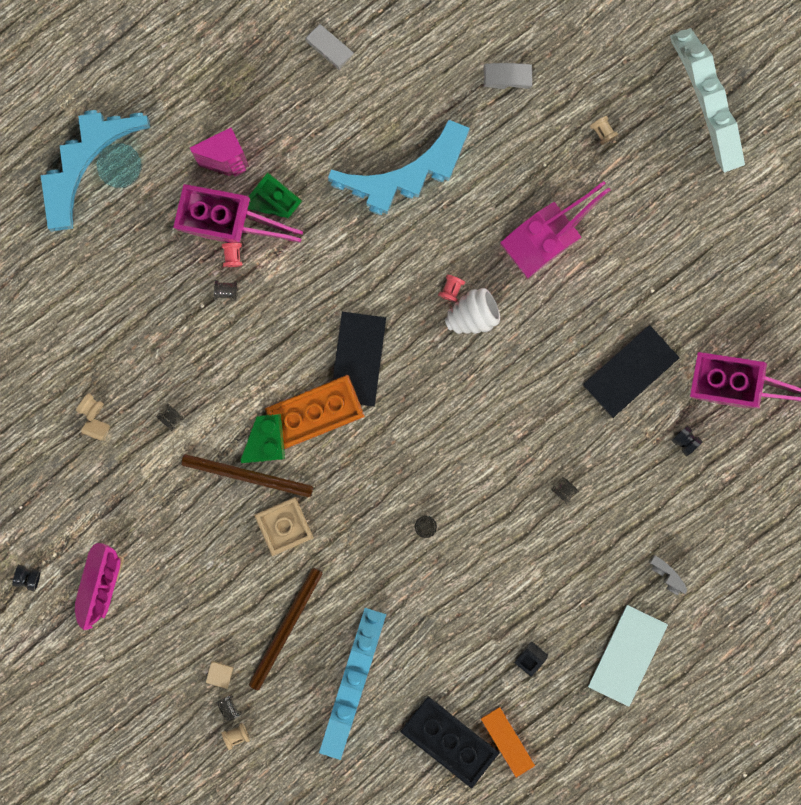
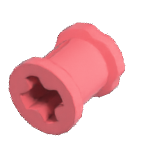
M242 243L221 244L224 249L225 260L223 267L243 266L240 261Z
M447 274L445 286L438 295L456 303L458 292L461 286L465 284V281Z

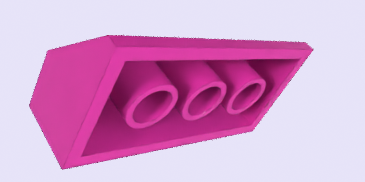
M232 128L190 147L200 167L227 176L234 175V177L245 173V168L249 167Z

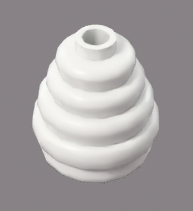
M474 289L468 291L466 296H462L459 302H456L453 308L448 310L445 323L449 330H454L458 334L462 332L466 334L471 332L476 334L481 331L488 332L493 329V326L499 324L500 313L496 301L487 289Z

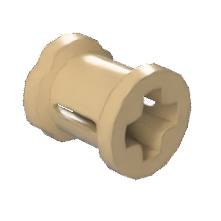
M607 116L600 118L590 125V128L594 129L599 136L601 145L608 143L619 135L617 132H614L607 120L609 118Z
M240 723L239 727L230 731L221 732L228 750L233 749V746L244 741L250 742L249 734L243 723Z

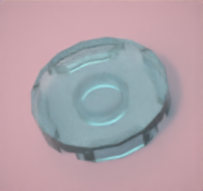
M117 143L105 147L99 154L97 171L100 178L108 186L126 188L133 185L139 178L142 171V161L138 153L131 146Z

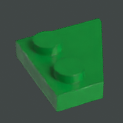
M267 172L248 196L250 198L248 209L289 219L302 204L303 200Z
M281 414L257 416L244 449L241 463L285 459Z

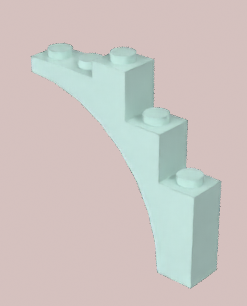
M691 28L670 35L671 42L688 73L698 97L710 133L716 161L724 173L744 166L745 161L738 125L729 111L725 88L717 78L712 53L705 44H701Z

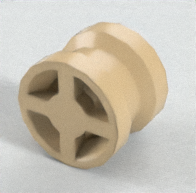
M89 393L80 402L76 412L84 414L87 420L91 422L99 414L104 404L101 401L97 402L94 400L93 396Z

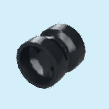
M688 425L671 439L675 445L682 447V453L686 457L703 443L699 437L693 436L692 429Z
M18 564L12 586L18 588L23 586L27 590L35 592L40 580L41 570H29L26 566Z

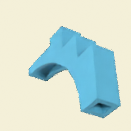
M96 110L85 111L84 115L78 116L82 142L69 140L65 142V145H60L63 172L60 173V170L46 171L47 175H41L47 226L51 232L73 229L75 194L88 166L103 149L117 139L132 132L150 128L147 115L143 116V113H133L129 115L130 118L121 119L120 116L108 117L107 121H104L101 113H97Z
M448 120L440 137L431 148L417 160L403 168L385 174L369 176L350 175L331 169L328 181L332 182V187L343 190L344 187L352 190V194L359 198L369 197L366 203L370 207L369 211L378 215H382V213L388 214L397 189L401 191V195L413 199V196L419 197L428 173L432 174L431 178L440 182L450 180L470 128Z
M364 608L319 751L320 754L341 760L385 621L386 614Z

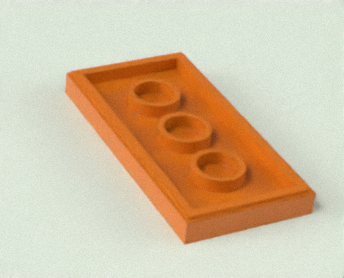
M349 375L265 408L267 415L281 414L284 450L365 417Z

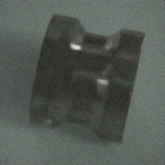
M169 403L165 406V410L156 416L172 432L175 429V425L185 419Z
M563 476L560 479V483L550 489L566 505L570 502L571 496L579 492Z
M421 516L415 522V532L422 538H430L436 533L437 523L430 516Z

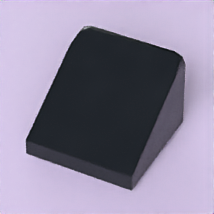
M530 642L514 663L532 677L545 663L548 654L535 643Z

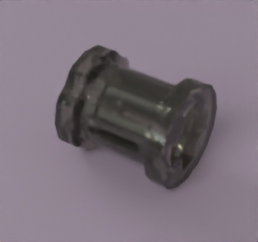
M215 280L214 300L228 298L237 301L238 281L225 283Z
M232 694L214 703L215 706H218L224 718L222 720L223 723H227L242 715L232 700Z

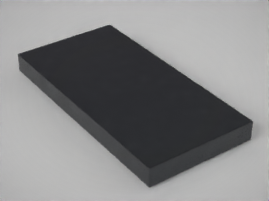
M342 311L333 380L349 375L360 405L375 407L387 317Z
M648 325L583 384V387L611 418H614L680 357L652 326Z
M429 696L400 731L471 789L500 753Z

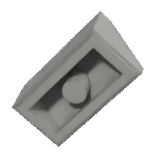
M321 24L305 38V41L338 70L354 54Z

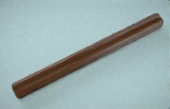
M184 454L181 460V465L305 497H311L313 493V486L187 454Z
M316 568L311 569L249 683L252 689L258 691L263 685L322 577V571Z

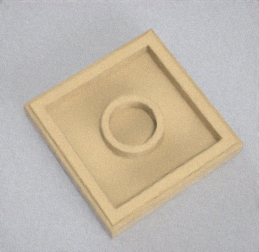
M296 497L254 515L272 556L314 538Z

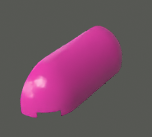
M96 543L91 547L76 596L75 616L78 625L83 630L93 628L91 625L95 624L101 617L105 618L120 569V559L116 551L103 543Z

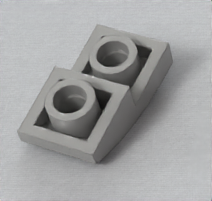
M517 63L485 64L484 87L506 89L509 86L529 89L532 87V65Z
M652 555L648 562L653 565L651 570L662 576L664 573L668 574L663 581L668 585L666 589L676 595L680 592L686 594L688 590L678 574L662 559Z

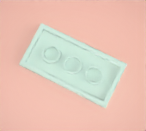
M626 605L588 687L629 707L668 624Z

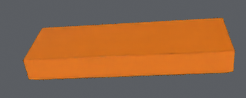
M500 707L480 718L516 778L535 767V764Z

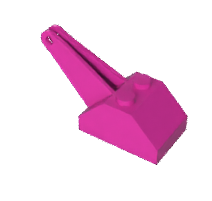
M604 181L562 211L555 202L549 204L500 242L501 246L527 279L581 239L580 234L574 227L611 189L607 188L571 221L567 219L564 213L599 191L606 185Z
M183 184L173 226L178 231L227 243L240 242L242 233L281 238L301 243V239L294 236L244 227L246 218L281 231L303 235L301 230L247 211L250 198L245 195Z
M698 352L690 397L716 404L759 409L761 397L801 402V397L762 393L764 384L801 394V388L766 377V362Z

